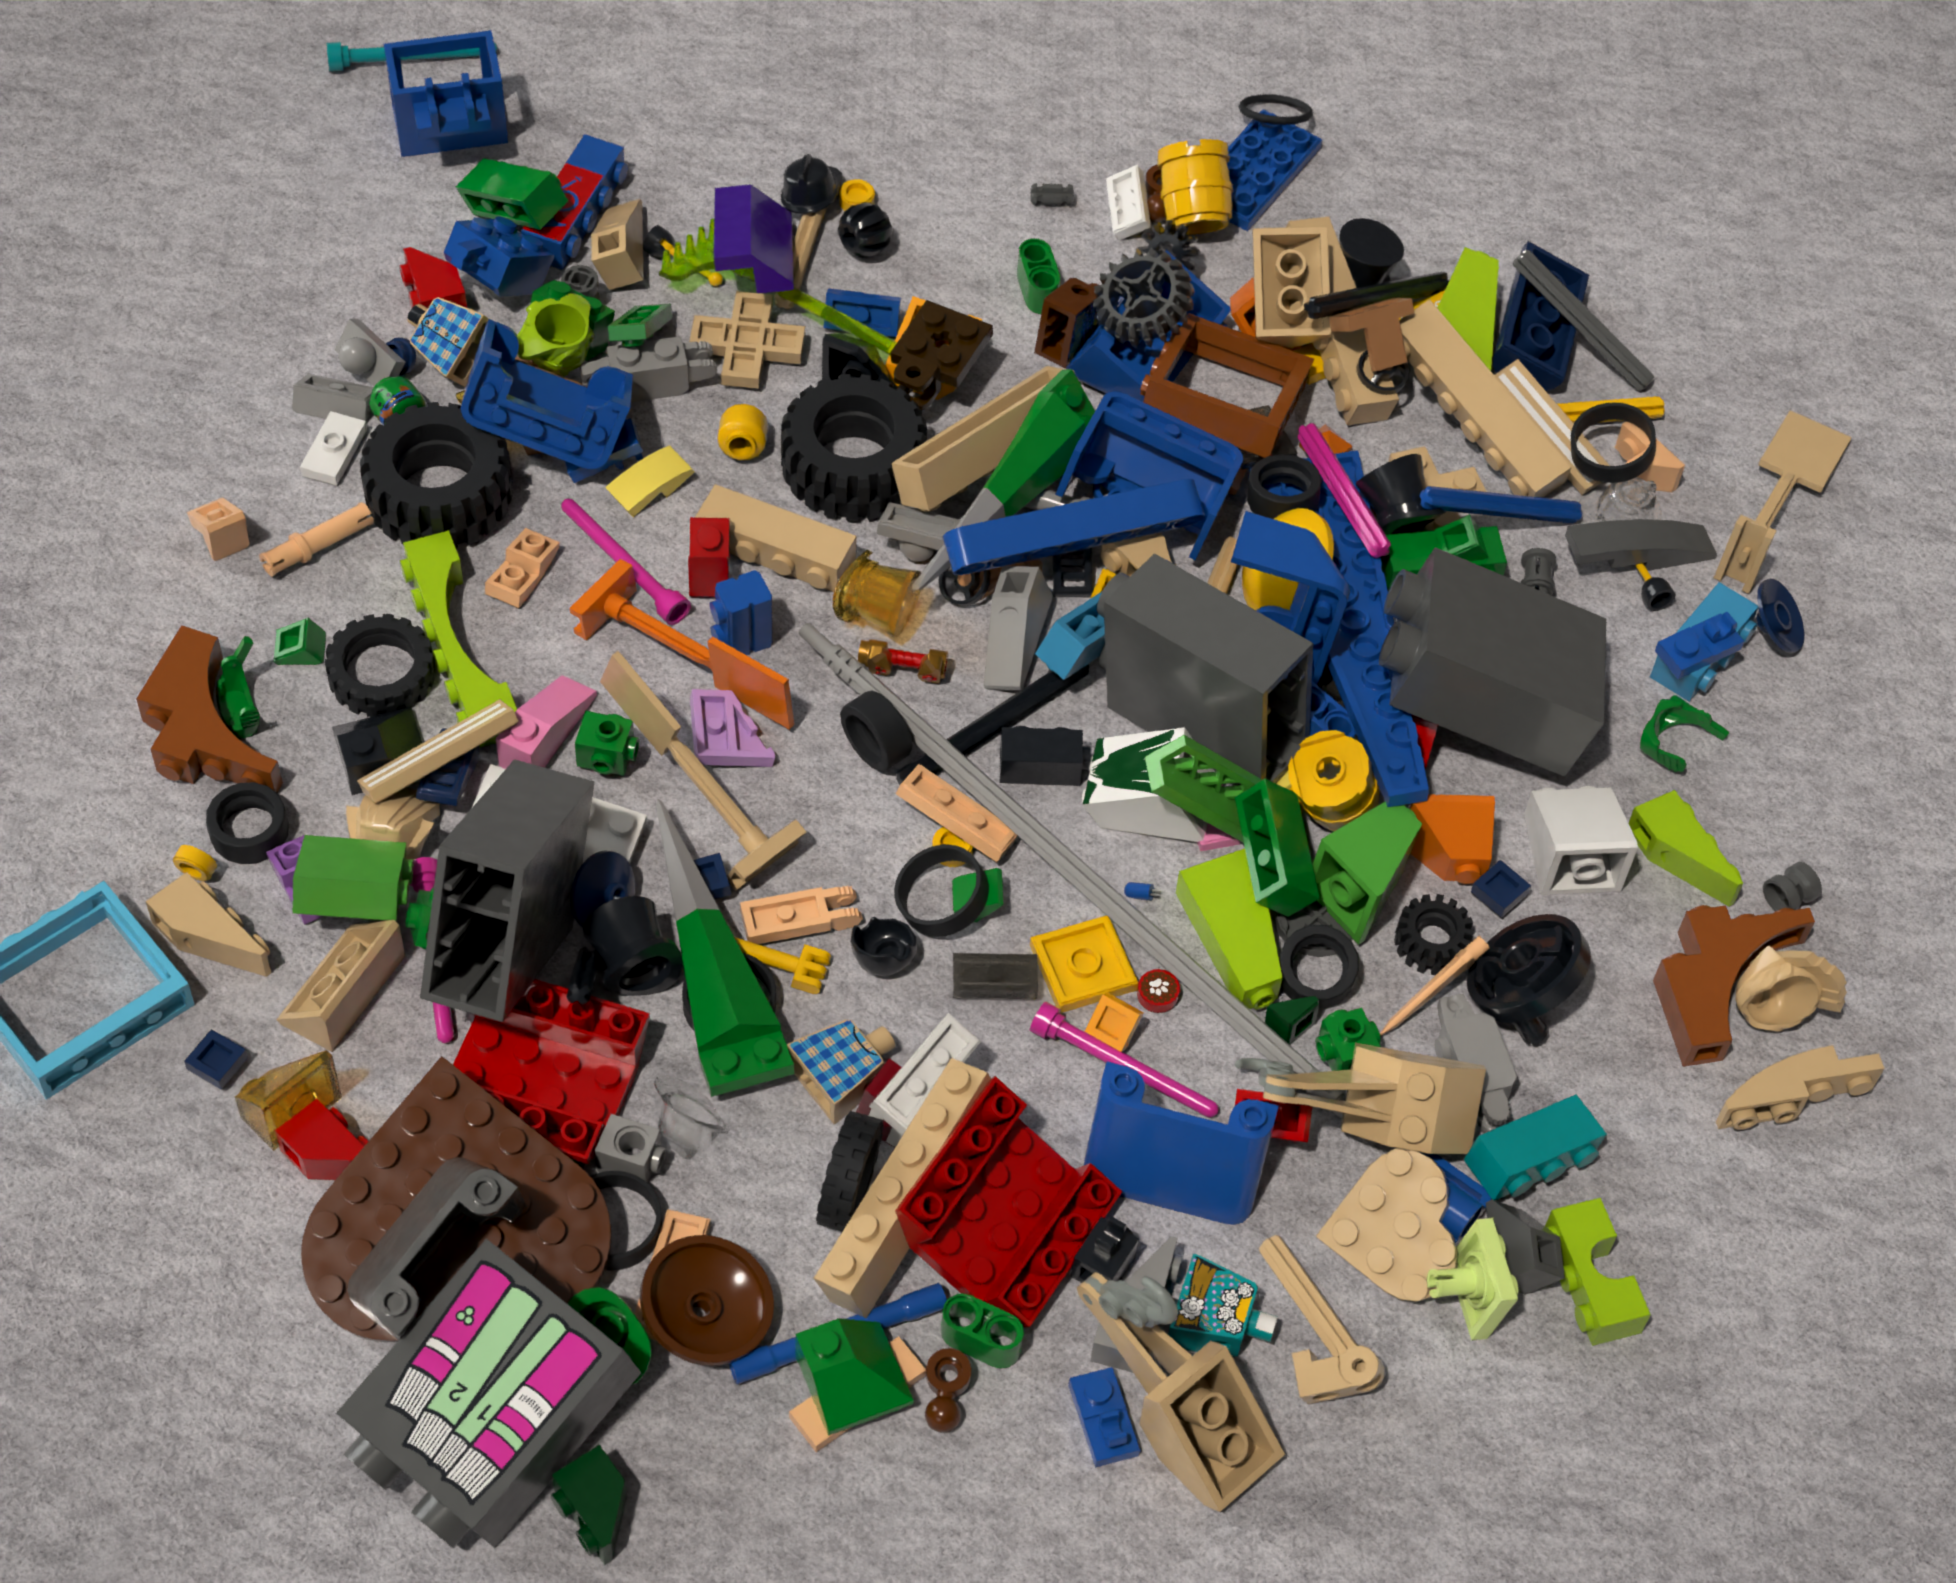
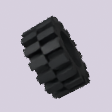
M1430 894L1422 895L1421 902L1417 898L1411 900L1409 907L1405 905L1395 931L1394 944L1395 946L1399 945L1397 949L1399 957L1407 955L1405 964L1411 967L1416 962L1419 964L1417 971L1423 974L1425 967L1431 968V975H1436L1440 968H1444L1461 949H1464L1471 943L1473 938L1472 918H1466L1468 911L1464 906L1456 910L1457 901L1452 898L1448 904L1444 903V895L1437 894L1435 901H1431ZM1426 925L1437 926L1449 935V940L1442 944L1428 942L1419 935L1418 929Z

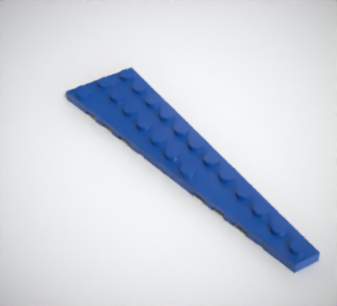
M1359 451L1335 454L1370 510L1368 500L1355 485L1359 479L1364 477ZM1304 458L1305 460H1308L1311 464H1313L1310 458ZM1322 478L1319 506L1315 513L1321 515L1331 528L1334 540L1332 560L1350 587L1348 602L1326 663L1358 739L1371 761L1373 774L1387 807L1427 801L1429 787L1421 748L1417 744L1416 724L1413 722L1410 713L1389 705L1392 670L1379 665L1381 648L1389 630L1394 624L1393 617L1384 613L1388 590L1384 573L1381 570V557L1376 559L1369 554ZM1274 483L1264 487L1267 491L1281 496L1299 495L1304 492L1300 487L1288 483Z

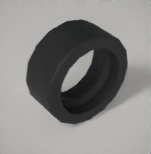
M1285 454L1268 456L1256 462L1250 470L1247 491L1248 505L1255 514L1271 519L1286 511L1297 508L1316 512L1319 506L1322 478L1318 469L1308 460ZM1274 483H1288L1300 487L1304 492L1299 495L1281 496L1267 491L1264 487Z
M873 690L867 691L843 706L840 717L845 735L856 753L871 768L885 771L910 755L912 739L908 727L897 709L882 694Z
M255 782L237 783L227 787L212 799L206 811V826L211 843L218 854L231 862L254 864L268 859L266 852L283 845L288 837L289 822L285 806L279 794L262 784ZM243 809H261L267 811L272 817L270 826L261 834L251 838L232 837L223 830L225 820L233 813Z
M1309 925L1296 930L1285 941L1279 956L1283 977L1281 987L1284 993L1292 1000L1316 996L1319 999L1318 1009H1326L1340 1003L1350 993L1359 971V957L1353 942L1343 932L1328 925ZM1310 944H1321L1331 948L1339 955L1342 962L1340 980L1334 986L1325 990H1315L1303 985L1293 971V961L1296 954L1303 947Z

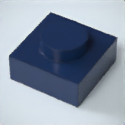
M720 853L693 860L714 899L732 895Z
M1499 860L1473 883L1471 893L1502 918L1529 894L1531 885L1503 861Z
M211 1029L185 1059L184 1063L188 1071L222 1090L248 1059L245 1048Z

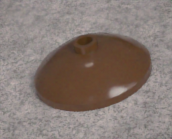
M694 1235L671 1242L652 1259L643 1275L640 1286V1307L644 1321L651 1334L667 1351L693 1364L719 1366L742 1359L759 1345L768 1332L773 1318V1291L762 1266L744 1248L716 1236ZM693 1307L702 1308L706 1316H697L693 1311Z

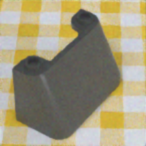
M466 1158L447 1160L439 1167L352 1274L348 1281L347 1289L350 1300L359 1310L399 1340L416 1321V1314L422 1301L421 1297L417 1295V1292L408 1283L409 1280L462 1215H465L480 1228L487 1220L493 1218H504L513 1224L527 1206L518 1187L500 1173Z

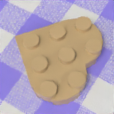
M1393 1149L1389 1153L1381 1155L1367 1168L1316 1235L1318 1239L1382 1290L1400 1300L1422 1301L1430 1298L1429 1291L1437 1287H1427V1274L1429 1270L1458 1268V1251L1454 1243V1237L1442 1223L1449 1208V1186L1445 1179V1172L1433 1159L1417 1151Z

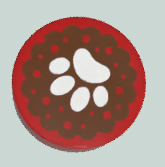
M1154 969L1141 976L1137 988V998L1146 1010L1154 1013H1164L1171 1010L1178 1002L1180 984L1172 973L1162 969Z

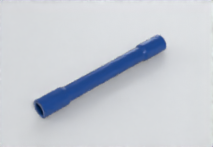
M938 1282L905 1294L898 1300L873 1308L867 1318L857 1314L846 1319L880 1322L882 1328L885 1329L904 1321H913L941 1311L947 1299L941 1284ZM795 1337L774 1345L756 1348L742 1359L729 1363L735 1383L738 1385L771 1373L780 1366L797 1361L795 1357Z

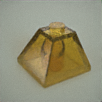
M327 1050L271 1069L260 1078L248 1081L242 1087L239 1094L235 1096L241 1119L273 1151L279 1148L275 1133L278 1127L316 1098L327 1109L342 1098L333 1056Z

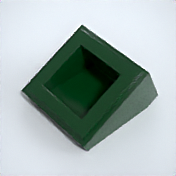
M1316 996L1270 1004L1266 1010L1265 1023L1290 1045L1316 1023L1319 999Z

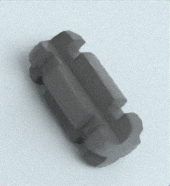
M1034 183L1030 189V200L1032 204L1042 201L1044 205H1061L1062 202L1071 205L1074 200V188L1071 184H1068L1067 187H1062V184H1043L1042 187H1038L1037 183Z

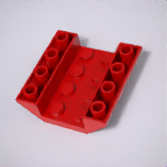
M535 979L503 1022L474 1014V1020L453 1065L566 1156L588 1164L595 1157V1148L610 1115L619 1116L636 1077L650 1013L594 996L590 997V1001L586 1005L582 1006L578 1001L571 1004L566 998L568 988Z
M994 1076L989 1080L895 1212L909 1248L958 1292L974 1296L1014 1315L1020 1320L1024 1328H1028L1032 1325L1073 1265L1075 1255L1100 1217L1105 1218L1122 1191L1092 1163L1074 1169L1019 1119L1027 1104L1000 1079Z

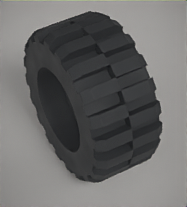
M850 374L839 375V379L831 380L830 377L817 382V387L814 388L810 385L800 393V398L796 397L787 407V413L783 416L781 424V466L784 480L791 486V492L797 499L801 501L805 498V505L816 512L819 509L823 510L824 515L836 519L837 515L844 516L847 521H858V517L867 516L868 520L878 518L880 513L885 511L889 502L900 505L901 500L891 463L927 441L926 420L922 417V411L918 404L914 401L910 402V396L901 388L893 389V384L884 379L878 382L872 380L870 375L861 374L860 378H851ZM861 437L876 442L884 449L867 457L849 458L834 454L824 446L840 438Z
M428 402L426 407L417 408V405L406 407L404 413L399 415L395 412L387 417L384 426L379 424L370 434L371 439L365 442L362 449L360 473L365 502L371 511L370 516L373 517L377 527L383 528L385 535L395 541L400 538L401 544L449 530L456 549H458V544L464 542L470 545L479 540L480 534L484 533L487 535L497 527L496 521L500 522L508 512V505L512 501V475L507 442L503 437L467 423L462 416L461 405L449 403L448 406H439L438 402ZM432 466H451L467 472L457 482L443 487H421L406 481L414 473Z

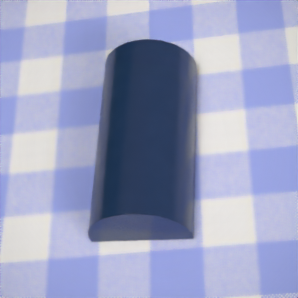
M1527 241L1520 254L1526 249L1530 250L1583 303L1589 274ZM1517 269L1493 357V367L1495 372L1498 373L1519 359L1543 389L1549 391L1558 387L1565 380L1576 329Z

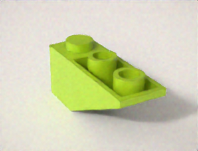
M1675 790L1634 807L1628 824L1636 838L1638 847L1649 861L1728 907L1734 905L1743 886L1738 869L1733 864H1729L1718 849L1715 838L1710 833H1706L1696 819L1692 807L1687 802H1684Z

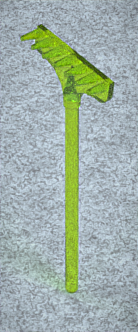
M714 218L710 219L707 239L704 227L700 226L698 228L697 246H694L692 234L687 235L685 254L682 253L681 243H675L672 263L669 251H663L662 269L659 271V276L671 281H683L698 272L715 269ZM753 268L730 270L735 275L745 277L755 283ZM795 287L794 290L773 292L853 336L875 345L876 348L889 355L897 344V341Z

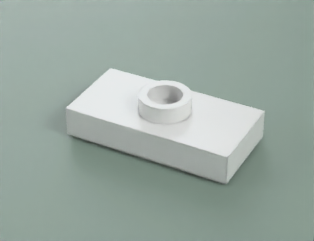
M1135 165L1106 178L1114 236L1120 241L1150 228L1149 209L1142 169Z
M330 411L300 466L301 476L337 486L367 431L366 421Z

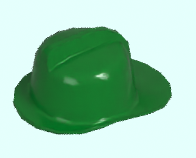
M600 1287L584 1289L574 1295L568 1305L626 1352L641 1371V1374L632 1385L639 1382L649 1367L652 1356L651 1341L632 1309L613 1291Z

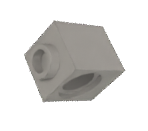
M611 1114L595 1148L597 1171L628 1172L648 1183L652 1172L659 1173L666 1155V1148L661 1145L660 1129ZM629 1148H638L642 1150L640 1153L636 1155H627L623 1153L625 1150Z

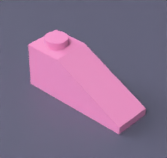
M562 675L516 710L515 715L519 722L496 737L499 766L506 769L515 759L545 768L594 701L597 691Z

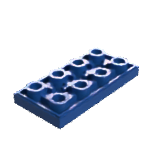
M1264 109L1260 111L1261 114L1277 116ZM1252 120L1228 147L1230 160L1227 165L1230 182L1233 185L1232 218L1229 222L1248 232L1321 149L1323 139L1295 125H1276Z

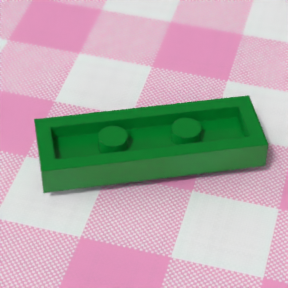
M671 303L634 306L608 326L609 341H622V346L644 344V339L653 337V333L662 330V326L673 318Z

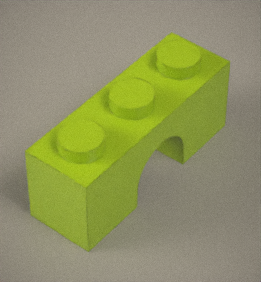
M1601 1197L1552 1209L1545 1227L1560 1237L1565 1276L1564 1279L1560 1280V1284L1566 1293L1570 1292L1575 1303V1318L1579 1329L1582 1332H1587L1592 1346L1641 1334L1651 1313L1635 1276L1632 1275L1620 1279L1608 1278L1599 1273L1592 1263L1593 1259L1609 1255L1617 1237Z

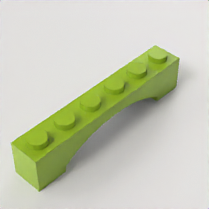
M449 530L404 542L406 559L399 560L402 575L406 583L413 582L415 589L410 590L416 612L423 611L426 619L421 620L425 637L429 638L430 642L435 641L437 650H433V656L439 674L446 672L449 679L444 681L448 700L451 705L457 703L460 712H456L457 723L499 699L512 708L515 713L517 708L507 682L498 684L484 674L463 651L452 630L449 620L451 599L455 587L463 584L460 558ZM497 736L481 744L480 748L495 744Z

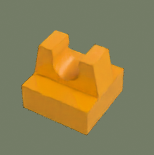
M1107 992L1102 995L1084 1032L1122 1052L1126 1050L1144 1012Z

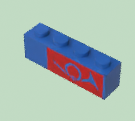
M584 134L557 175L562 184L561 189L569 201L541 230L526 226L521 230V233L524 235H531L541 240L543 247L555 255L551 263L552 267L563 270L570 258L577 256L582 239L586 233L593 231L598 214L602 208L606 209L609 206L616 186L624 182L628 172V164L625 163L624 147Z

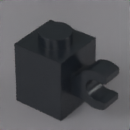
M1110 1216L1107 1221L1100 1217L1074 1257L1071 1277L1083 1283L1096 1272L1101 1274L1107 1281L1113 1280L1118 1282L1123 1278L1136 1257L1139 1238L1135 1237L1127 1225L1118 1219Z

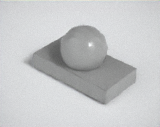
M360 319L348 320L335 348L344 370L352 374H361L373 386L386 377L399 376L405 361Z
M889 502L878 522L877 535L899 540L900 551L906 558L912 561L923 562L930 558L936 550H940L944 544L943 535L955 529L961 520Z

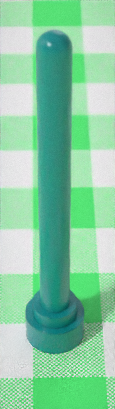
M341 42L326 43L329 71H343V67H350V63L386 61L384 47L348 49V45L341 46ZM494 42V44H495V49H496V53H497V51H498V46H497V44ZM479 48L401 57L400 60L480 56Z

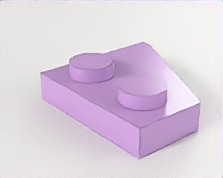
M692 689L690 707L695 756L702 765L773 767L775 760L774 751L771 747L765 748L757 736V726L750 716L742 711V704L732 690Z

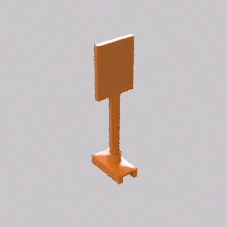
M621 558L569 608L570 613L580 619V623L574 628V633L586 641L610 617L618 622L624 621L691 660L710 668L713 673L715 688L719 690H732L740 702L789 730L795 725L788 678L713 636L707 641L708 650L705 646L632 606V602L628 599L637 592L633 565Z

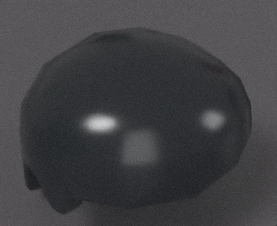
M872 917L864 928L860 929L857 925L852 928L850 942L853 955L860 967L873 975L889 976L895 974L910 964L916 955V936L908 924L895 918L879 920L877 917Z

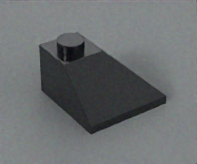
M411 707L332 727L351 795L363 793L357 780L422 744Z

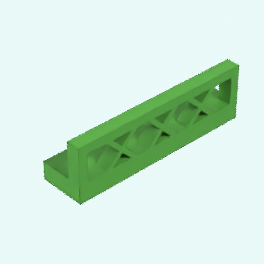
M1186 735L1180 736L1145 757L1151 791L1243 842L1234 797L1262 781V779ZM1183 752L1191 755L1188 758H1174ZM1216 769V772L1198 773L1197 770ZM1228 783H1240V784H1241L1240 786H1227V787L1221 786L1222 784H1228Z

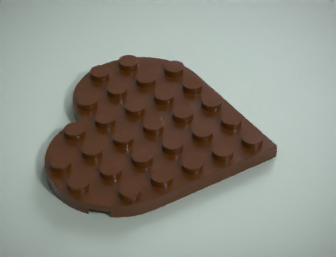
M443 1056L439 1058L323 1194L311 1212L303 1234L301 1261L304 1278L310 1294L320 1309L335 1324L345 1331L366 1340L385 1343L398 1341L353 1304L347 1291L348 1281L439 1167L447 1160L453 1158H466L500 1173L518 1187L527 1206L513 1224L504 1218H493L487 1220L480 1228L465 1215L460 1217L408 1282L422 1299L416 1314L417 1318L485 1239L493 1243L566 1304L569 1303L574 1295L582 1290L595 1288L608 1264L612 1243L610 1216L605 1200L592 1178L578 1164Z

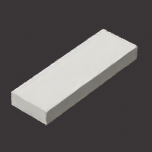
M948 1013L869 1107L899 1134L903 1135L950 1059L953 1058L964 1063L981 1041Z

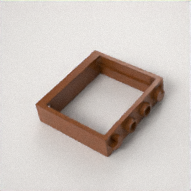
M1189 313L1188 323H1183L1182 326L1178 325V334L1172 332L1169 341L1166 340L1160 357H1156L1150 374L1145 375L1140 388V395L1145 396L1143 402L1235 445L1237 448L1264 458L1271 456L1305 389L1314 358L1258 340L1256 337ZM1185 350L1279 384L1283 388L1269 416L1266 417L1170 382L1168 378Z

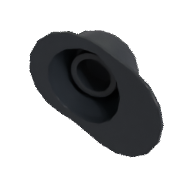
M810 154L804 155L803 158L793 161L788 165L783 174L781 204L786 210L798 214L815 213L827 208L834 202L842 182V172L838 168L827 166L823 160L814 158Z

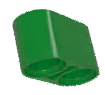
M1031 238L1022 242L1019 247L1017 279L1026 306L1036 314L1042 313L1044 299L1060 287V273L1049 244L1044 240Z
M956 1294L944 1303L941 1336L947 1345L999 1369L1009 1368L1019 1360L1024 1330L1017 1317L968 1294ZM957 1317H964L969 1319L972 1324L961 1327L955 1325L951 1320ZM996 1336H1005L1011 1339L1012 1343L1002 1346L993 1342L992 1339Z

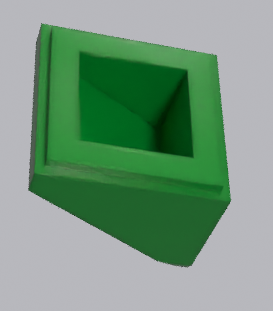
M1470 515L1434 530L1441 550L1467 561L1482 560L1488 557L1480 528Z
M305 618L277 629L273 662L277 665H316L323 663L326 632L310 618Z
M999 868L984 870L988 879L989 894L983 911L974 921L976 923L1004 905L1002 870ZM976 872L961 875L952 880L954 913L960 910L970 899L976 885Z

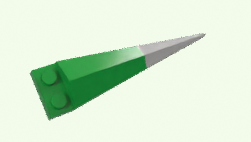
M1072 369L1061 370L1038 393L1004 456L956 528L1013 516L1064 474L1071 455L1095 412ZM945 544L942 545L915 581L912 590H922L951 566Z
M658 799L656 808L698 1058L710 1095L713 1097L793 1075L794 1064L781 1031V1024L663 802Z

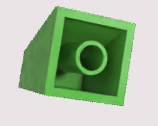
M1383 802L1322 838L1313 862L1320 897L1317 901L1322 907L1325 906L1327 908L1326 911L1358 945L1365 941L1403 874L1422 826L1415 813L1404 805L1387 807L1386 802Z

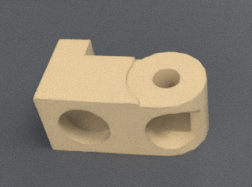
M1353 1346L1348 1348L1341 1356L1318 1360L1317 1356L1309 1349L1292 1353L1299 1396L1308 1405L1369 1392L1376 1389L1384 1378L1385 1368L1382 1361L1371 1349L1365 1346Z

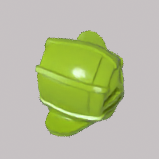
M572 293L557 301L550 298L540 302H532L526 308L528 315L518 333L519 348L517 356L521 359L532 360L541 369L563 377L580 367L588 353L591 342L594 340V333L589 326L591 308L589 302L584 297Z

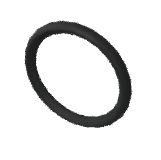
M1253 95L1244 98L1239 104L1240 112L1243 115L1268 124H1300L1308 121L1313 115V110L1307 103L1282 95ZM1254 103H1280L1300 108L1306 113L1288 117L1272 116L1252 111L1246 106Z

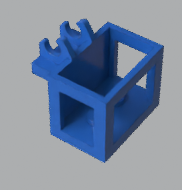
M492 30L383 44L401 157L508 143L503 84ZM479 48L482 78L470 80L469 73H462L461 81L433 84L431 77L424 78L425 86L404 88L401 57Z

